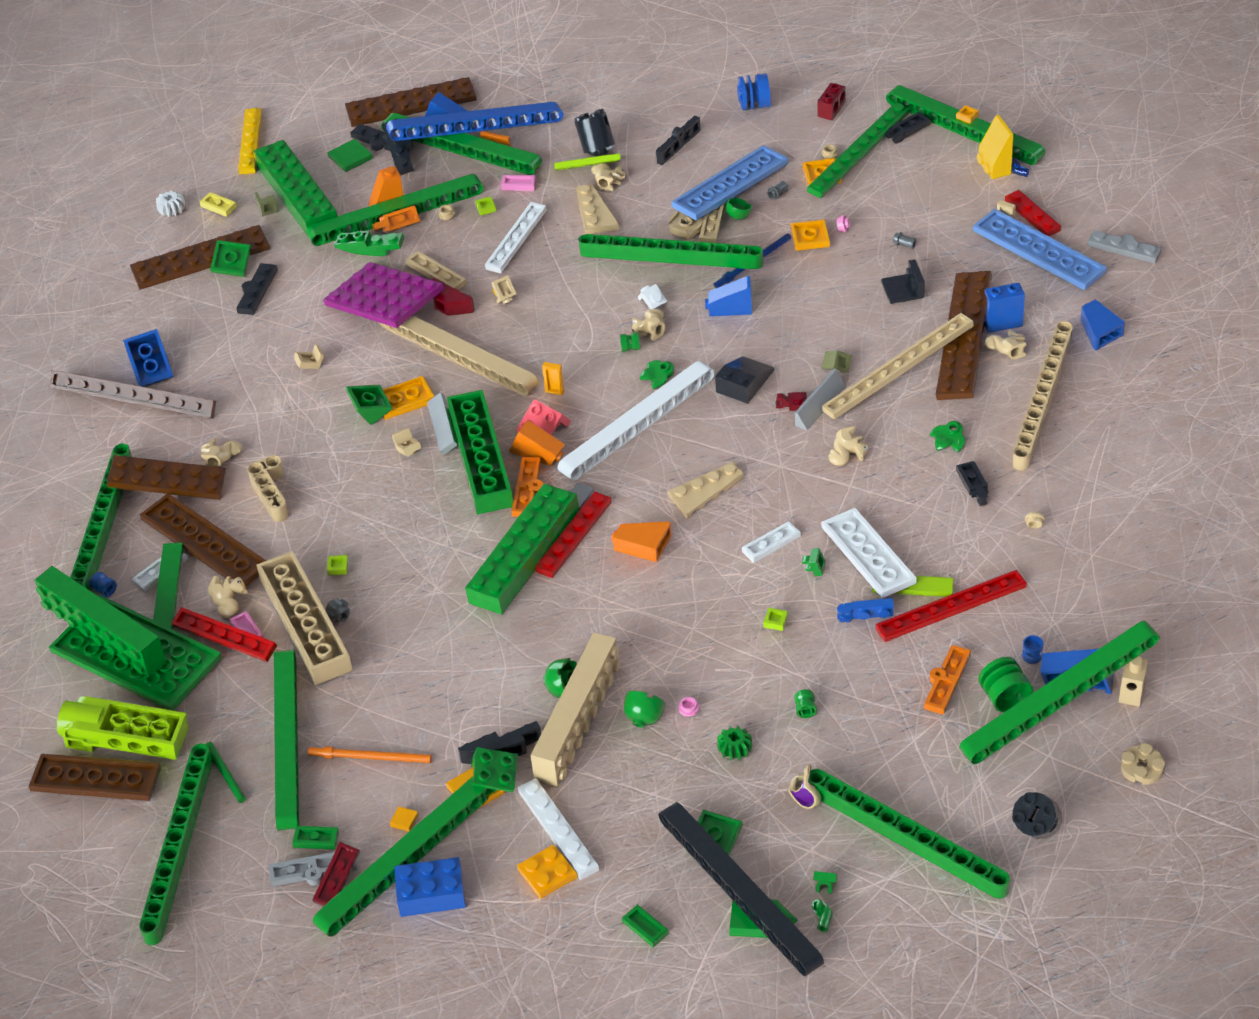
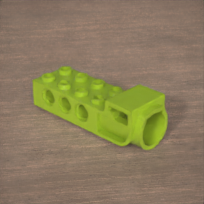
M89 696L79 697L76 702L64 701L57 719V732L63 737L66 748L93 752L96 746L177 760L189 729L187 714L184 712Z

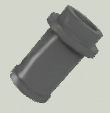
M781 181L776 186H771L767 191L768 197L770 199H777L780 194L788 191V188H786L788 187L787 183Z
M899 232L895 233L893 243L897 246L902 245L913 249L916 245V239Z

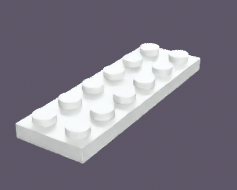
M856 508L822 521L823 530L881 598L916 584L914 574Z

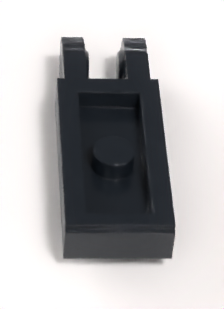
M918 112L895 124L886 131L885 135L888 139L892 138V141L897 144L904 137L906 138L930 125L931 120Z

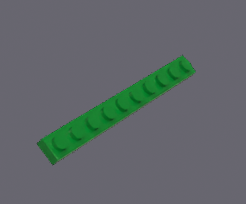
M895 102L807 187V192L818 198H822L886 136L885 134L888 129L901 122L909 114L910 108Z

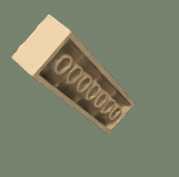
M291 551L257 564L260 581L315 686L353 671L350 656L294 552Z
M593 632L531 753L534 779L537 778L540 783L558 787L561 780L565 779L569 764L573 763L577 748L581 747L583 736L590 729V721L592 717H596L598 705L604 701L606 689L612 685L613 675L620 668L621 662L618 660L619 647H617L616 638Z

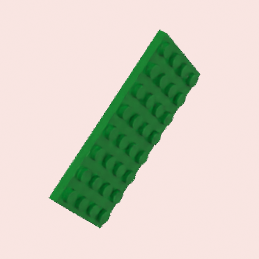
M99 595V597L159 636L166 664L150 677L143 673L140 674L133 666L125 664L120 657L110 654L104 646H98L89 636L85 637L76 627L72 628L71 626L49 646L50 652L154 704L172 711L222 659L221 652L102 595Z

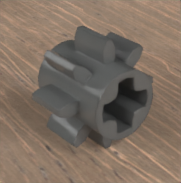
M338 598L329 601L326 605V613L333 623L335 621L337 623L344 622L350 615V609L347 607L349 603Z

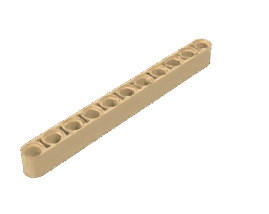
M413 315L398 328L380 323L385 329L523 396H526L539 384L538 378L533 373Z
M1061 321L1057 323L1013 449L1012 466L1016 470L1023 471L1030 466L1072 341L1073 326L1070 322Z

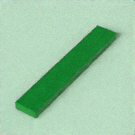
M182 543L163 544L153 616L154 621L173 629L171 622L175 617L184 547Z

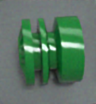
M1001 657L990 662L982 669L978 677L979 684L988 695L993 706L1002 713L1033 693V686L1026 675L1023 674L1016 660L1011 657Z

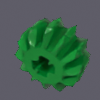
M739 725L736 728L729 726L728 730L722 729L721 734L718 735L717 749L721 752L723 758L729 756L730 761L733 758H737L740 761L741 756L747 757L748 752L752 749V736L748 734L746 728L740 730Z

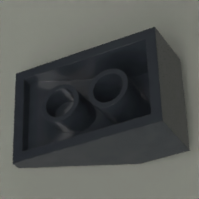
M742 356L725 364L715 376L716 392L748 404L773 373L774 367Z

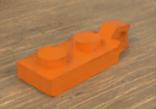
M414 205L383 215V217L379 218L380 222L374 223L372 227L374 232L382 229L384 233L419 223L420 218Z

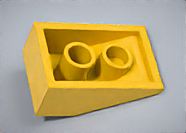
M996 115L979 145V154H977L978 163L982 164L985 172L992 179L1011 174L1013 133L1000 115Z

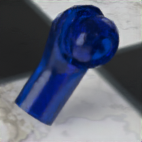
M1012 158L1011 172L1028 177L1029 169L1021 167L1019 160Z

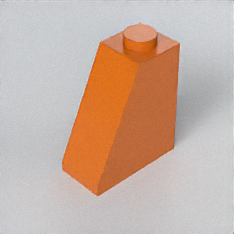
M396 166L379 170L368 203L369 206L403 196L401 177Z
M527 420L518 432L509 452L521 457H539L542 464L552 466L555 460L559 462L564 452H562L565 444Z
M671 522L620 524L617 531H614L611 537L614 550L657 562L672 536Z

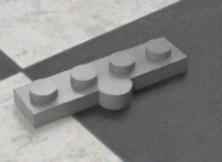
M1094 230L1088 240V246L1154 264L1161 253V247L1135 241V238L1129 234L1120 237Z
M335 852L269 864L272 887L305 880L309 885H319ZM355 862V864H354V866H353V868H352L351 871H356V870H357V863H356V862Z

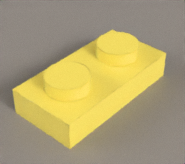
M211 192L200 201L201 207L226 217L237 208L236 202Z

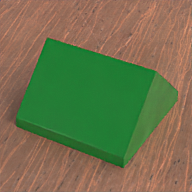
M381 385L346 386V391L357 412L370 425L392 410V406Z

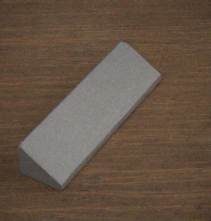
M833 369L795 412V426L808 430L823 413L822 405L839 395L845 388V384L837 369Z

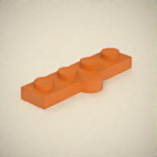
M522 457L511 510L512 517H519L543 485V482L538 479L541 466V458Z
M951 645L942 668L937 667L930 671V682L933 686L924 703L925 710L944 715L971 656V650Z

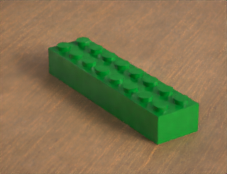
M284 139L254 150L257 167L305 233L310 225L337 217V211Z
M483 389L447 397L449 413L476 514L511 508L513 505L512 491Z
M547 484L541 486L465 587L469 604L501 615L505 612L535 571V566L580 510L576 493Z
M54 566L49 567L34 579L37 586L36 591L41 597V605L47 611L51 610L59 619L67 621L72 628L76 627L85 637L89 636L98 646H104L110 654L120 657L125 664L133 666L138 673H143L150 677L167 663L159 636Z

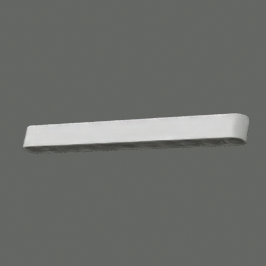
M701 361L695 362L564 457L558 464V471L572 481L577 480L708 384L714 377V370Z

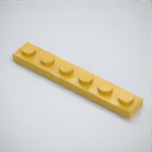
M261 108L245 109L238 166L239 174L256 173L254 150H257L259 146L262 118Z

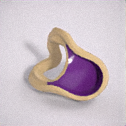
M809 764L804 768V774L797 775L790 781L788 790L797 804L807 809L817 807L821 802L820 792L808 782L811 765ZM803 780L801 787L796 791V781Z

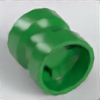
M633 332L631 335L620 334L622 352H626L629 349L640 350L638 332Z
M803 689L795 693L794 701L798 717H813L817 713L813 691Z

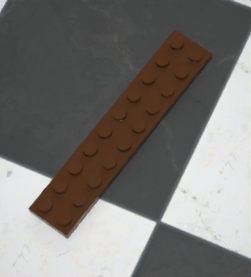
M991 271L956 273L948 321L962 313L973 320L974 326L943 347L936 389L937 400L974 398L987 313L985 289L991 286Z

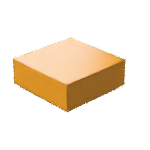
M966 105L956 113V119L969 124L979 116V110Z
M398 806L390 821V826L409 832L419 816L418 811Z

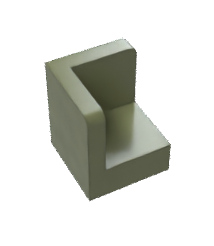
M258 192L254 193L256 204L262 217L278 212L274 195L261 199Z
M838 350L825 351L822 369H837L839 372L848 373L852 355Z

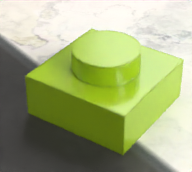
M491 196L475 200L480 216L496 212V206Z
M347 555L328 556V576L347 574Z
M768 607L763 627L783 631L788 618V611Z

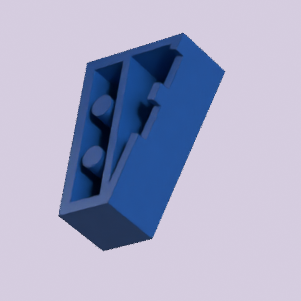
M1098 649L1043 653L1040 673L1045 685ZM1111 674L1092 688L1105 690V693L1112 694L1114 674Z

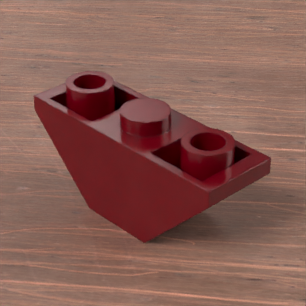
M435 278L432 279L442 283L444 290L433 298L436 310L447 316L469 314L475 311L474 301L471 296L458 291Z

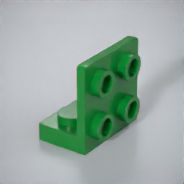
M476 747L471 762V767H474L472 785L514 792L518 754Z

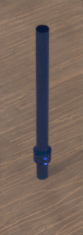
M787 233L763 249V258L789 241L791 235ZM735 268L732 271H727L722 275V278L713 283L714 287L718 288L725 283H730L734 280V277L746 269Z

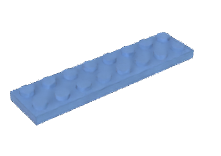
M763 145L674 199L672 207L697 221L726 203L729 198H734L787 165L788 158Z
M997 209L992 210L973 225L974 232L1083 290H1086L1107 272L1106 266Z

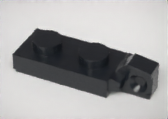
M975 461L956 465V471L972 498L976 497L980 506L987 505L988 484Z

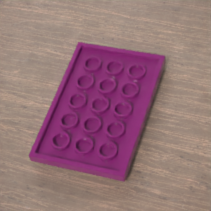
M369 262L337 289L330 292L323 301L326 306L398 328L444 290V287L440 282Z

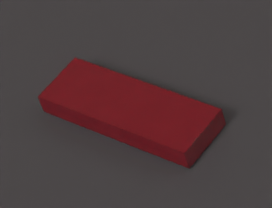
M339 842L312 899L314 903L325 906L342 891L358 858L359 849Z

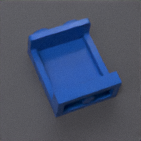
M1020 283L985 289L987 297L985 327L987 332L991 333L1023 327L1025 293Z

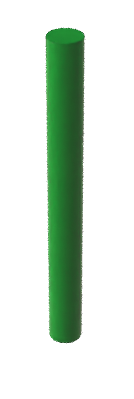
M211 741L207 742L206 745L210 750L213 761L239 803L245 802L244 794Z

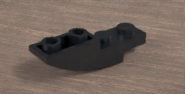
M535 721L512 732H507L500 737L495 731L470 743H466L458 747L460 761L462 764H471L476 747L518 754V756L526 754V746L537 742L541 736L540 725Z

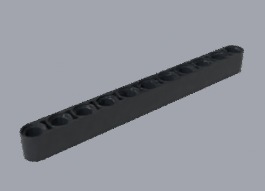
M679 802L673 803L658 813L663 826L800 974L807 976L824 964L821 953Z

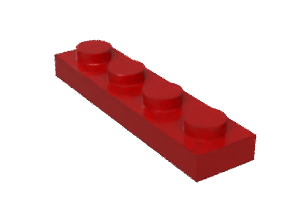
M1020 190L1005 196V202L1016 205L1015 211L1041 233L1051 236L1061 231V225Z

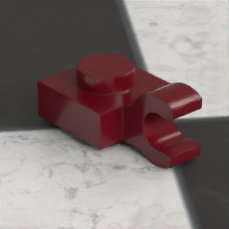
M792 392L786 396L785 394L778 393L776 394L775 401L776 408L789 407V411H796L806 401L807 394L806 392Z

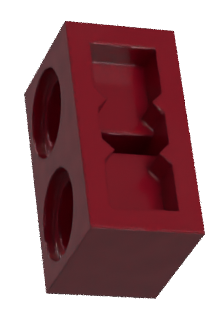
M830 83L817 101L818 117L833 121L846 102V86L837 83Z

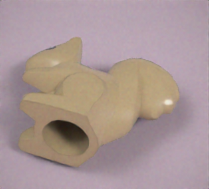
M597 163L591 169L599 188L602 190L613 191L614 187L612 184L620 185V180L626 178V173L621 165L615 170H610L607 164Z
M653 308L645 312L644 320L632 318V331L641 333L642 337L650 333L652 341L658 339L665 332L664 312Z
M1008 329V337L1006 338L993 334L984 340V346L988 349H997L998 352L1007 355L1012 360L1026 356V352L1023 351L1026 343L1022 342L1025 340L1024 335L1012 329Z
M854 426L840 429L836 434L833 444L834 449L830 450V454H828L832 464L836 466L846 465L850 459V453H855L860 461H863L869 446L861 441L863 436L855 437Z
M213 438L201 447V452L203 453L201 457L206 460L203 465L220 467L230 459L231 455L239 454L243 446L239 442L232 440L225 442L223 446H217L215 438Z
M214 575L208 587V593L212 597L213 602L219 606V615L226 619L235 616L239 610L238 602L233 599L235 594H248L240 577L231 579L230 576H227L225 581H220L219 577Z

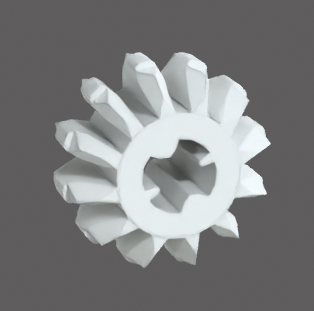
M165 191L164 194H159V197L156 198L157 210L163 216H176V214H181L182 210L185 209L184 197L178 191Z

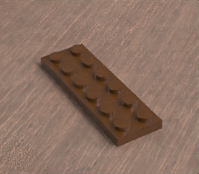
M114 455L107 487L220 500L226 468Z
M41 753L28 787L32 792L150 801L161 766L160 763Z

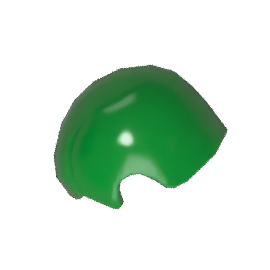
M729 198L726 204V212L735 220H743L751 213L752 205L741 198Z

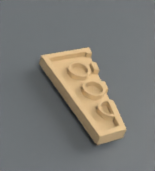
M591 184L576 187L585 234L619 230L618 222L594 186Z
M731 462L668 490V496L686 519H688L695 510H701L705 507L706 502L716 499L721 491H727L742 480L743 472L734 462Z

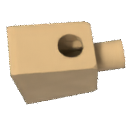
M1138 656L1125 665L1119 703L1140 706L1147 678V659H1142ZM1130 683L1136 684V689H1129Z

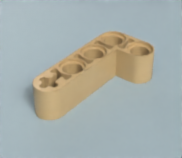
M271 455L251 463L247 467L253 489L274 521L282 522L286 520L289 515L286 502L274 481L282 478L284 475L281 458L277 455Z

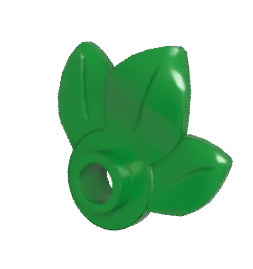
M651 361L646 364L647 369L642 371L639 379L651 380L652 388L656 389L664 385L667 379L674 374V365L669 361Z
M950 421L946 425L936 426L930 432V436L936 438L935 447L937 451L951 445L956 452H960L965 444V438L962 435L963 426L958 421Z

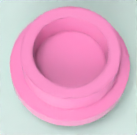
M845 215L837 218L839 231L847 232V228H850L849 218H846Z
M685 697L679 703V712L684 716H694L699 711V704L694 698Z

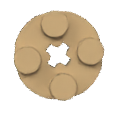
M679 211L675 212L669 218L670 233L679 237H685L686 239H693L701 231L703 219L700 218L696 221L683 213L679 214Z
M1144 743L1140 746L1131 747L1122 754L1121 771L1129 781L1135 783L1136 780L1148 785L1155 783L1161 778L1165 762L1162 755L1153 749L1150 744ZM1139 763H1145V764H1147V765H1146L1147 767H1144V766H1142V765H1141V766H1138V765H1139Z

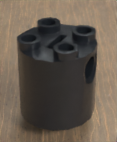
M603 108L590 113V115L589 113H584L574 118L584 153L595 157L607 154L615 145L607 114Z
M1027 792L1014 804L1012 820L1022 833L1036 839H1046L1059 830L1062 822V811L1058 804L1050 797L1038 792Z

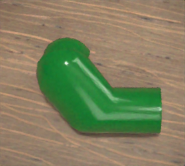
M816 899L812 902V909L820 919L817 928L822 932H827L833 913L825 902Z

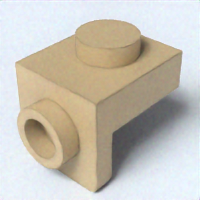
M315 345L313 352H295L294 359L299 368L319 369L321 362L324 360V353L319 345Z
M409 428L392 434L396 449L401 454L410 456L415 454L416 450L421 449L419 441L412 438Z

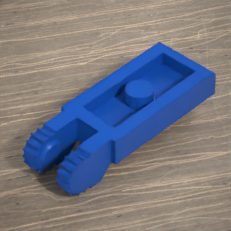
M893 599L842 603L837 607V612L839 613L837 614V619L841 623H849L853 619L865 620L868 618L893 616Z

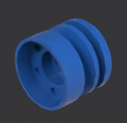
M766 73L756 74L755 82L751 81L749 75L746 76V83L743 76L738 77L737 95L742 111L747 110V103H749L750 110H753L754 102H757L759 109L770 108V88Z

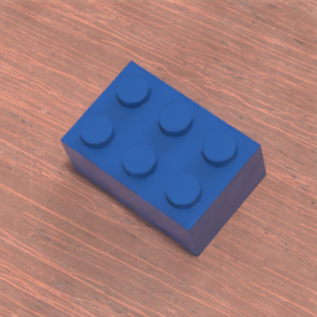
M459 857L394 866L400 917L466 908L463 875Z

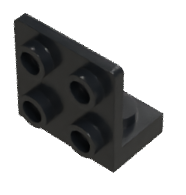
M915 259L908 260L906 274L881 279L890 304L925 297V281Z

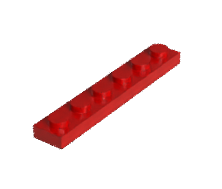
M596 491L591 495L535 566L537 573L550 578L555 576L612 503L611 497Z
M183 607L179 609L171 622L175 628L265 662L269 661L278 646L271 640Z

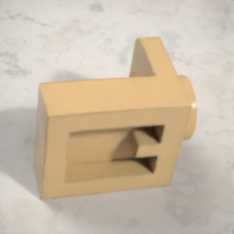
M508 275L491 282L498 297L496 300L497 304L500 302L506 304L513 301L512 297L516 295V291Z

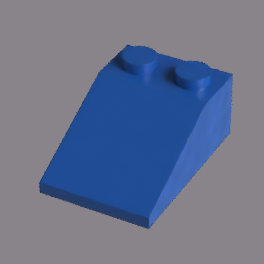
M157 329L123 340L138 386L145 387L174 377Z

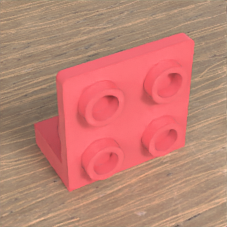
M534 399L516 431L519 432L525 422L529 420L552 435L557 426L560 427L563 424L568 427L571 420Z

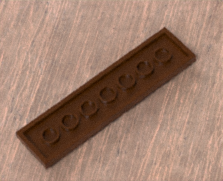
M467 77L345 103V108L351 127H355L359 124L364 125L383 121L391 113L406 116L425 112L430 101L438 92L457 104L477 101L471 80Z
M256 225L130 264V268L139 290L211 268L217 240L251 245L250 255L270 250L269 243L260 225Z
M169 493L140 514L142 521L172 542L182 543L185 551L225 579L227 576H230L231 579L240 577L246 587L259 577L257 564L265 562L264 558Z

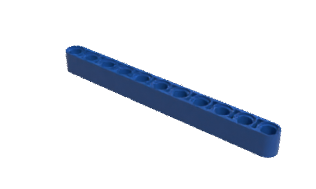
M545 102L391 120L387 123L386 129L392 140L400 141L559 122L563 118V112L558 103Z

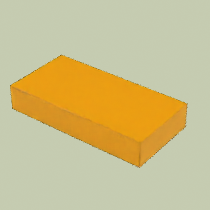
M544 362L542 368L545 392L563 396L565 390L562 365Z

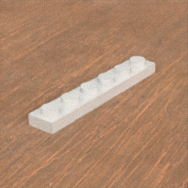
M530 202L485 263L486 270L502 273L547 211L546 205Z
M537 778L519 786V794L561 854L575 870L578 878L582 880L598 872V864Z

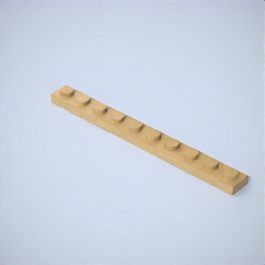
M962 313L958 314L822 405L823 412L835 420L974 326L973 320Z

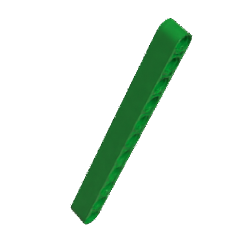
M897 85L886 95V100L890 105H893L895 102L910 108V114L914 115L920 112L929 118L931 123L980 144L991 123L976 118L971 124L956 119L958 109L901 85ZM1013 133L1012 157L1029 165H1035L1045 155L1044 147Z
M391 113L383 121V123H386L396 118L405 119L411 117H407L397 113ZM466 133L411 139V141L527 175H533L542 164L541 157L535 153Z
M469 174L312 224L306 229V233L314 246H321L336 241L338 234L371 230L373 229L372 225L380 222L379 218L385 214L414 205L417 213L421 214L440 208L443 205H449L477 196L483 192L484 187L477 175Z
M584 234L578 238L580 254L583 257L743 269H760L764 265L763 249L760 246Z
M124 443L116 445L112 450L70 578L90 591L92 590L89 585L90 579L98 571L124 489L107 487L114 455L132 457L129 446Z
M1147 621L1137 623L965 738L960 743L959 749L972 764L982 762L1152 648L1159 641V634Z
M294 649L274 652L275 820L277 831L296 829V826L300 825L297 663Z
M203 743L194 745L190 751L140 920L139 928L147 945H156L163 939L212 768L213 760L210 750Z
M820 769L810 770L808 782L820 792L821 801L994 898L1002 899L1008 895L1010 876L1003 869Z
M472 776L323 906L313 917V924L328 937L336 935L396 882L394 866L417 863L488 800L487 796L492 792L495 793L496 790L473 786Z

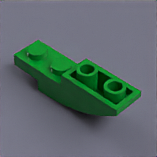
M370 231L338 234L334 246L340 250L358 255L387 256L389 250L401 249L405 237L403 233L371 236Z

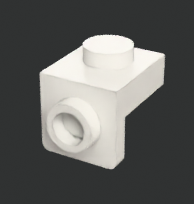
M656 284L651 287L647 285L640 290L641 294L638 299H644L650 309L659 308L667 303L666 298Z

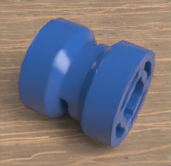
M103 572L95 573L90 579V588L99 591V594L104 597H110L116 591L117 582L112 578H108Z
M1036 635L1027 636L1023 640L1022 658L1025 662L1036 664L1042 660L1043 640Z

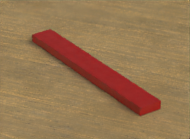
M1014 570L875 624V629L883 641L887 642L1027 587V582L1018 570Z

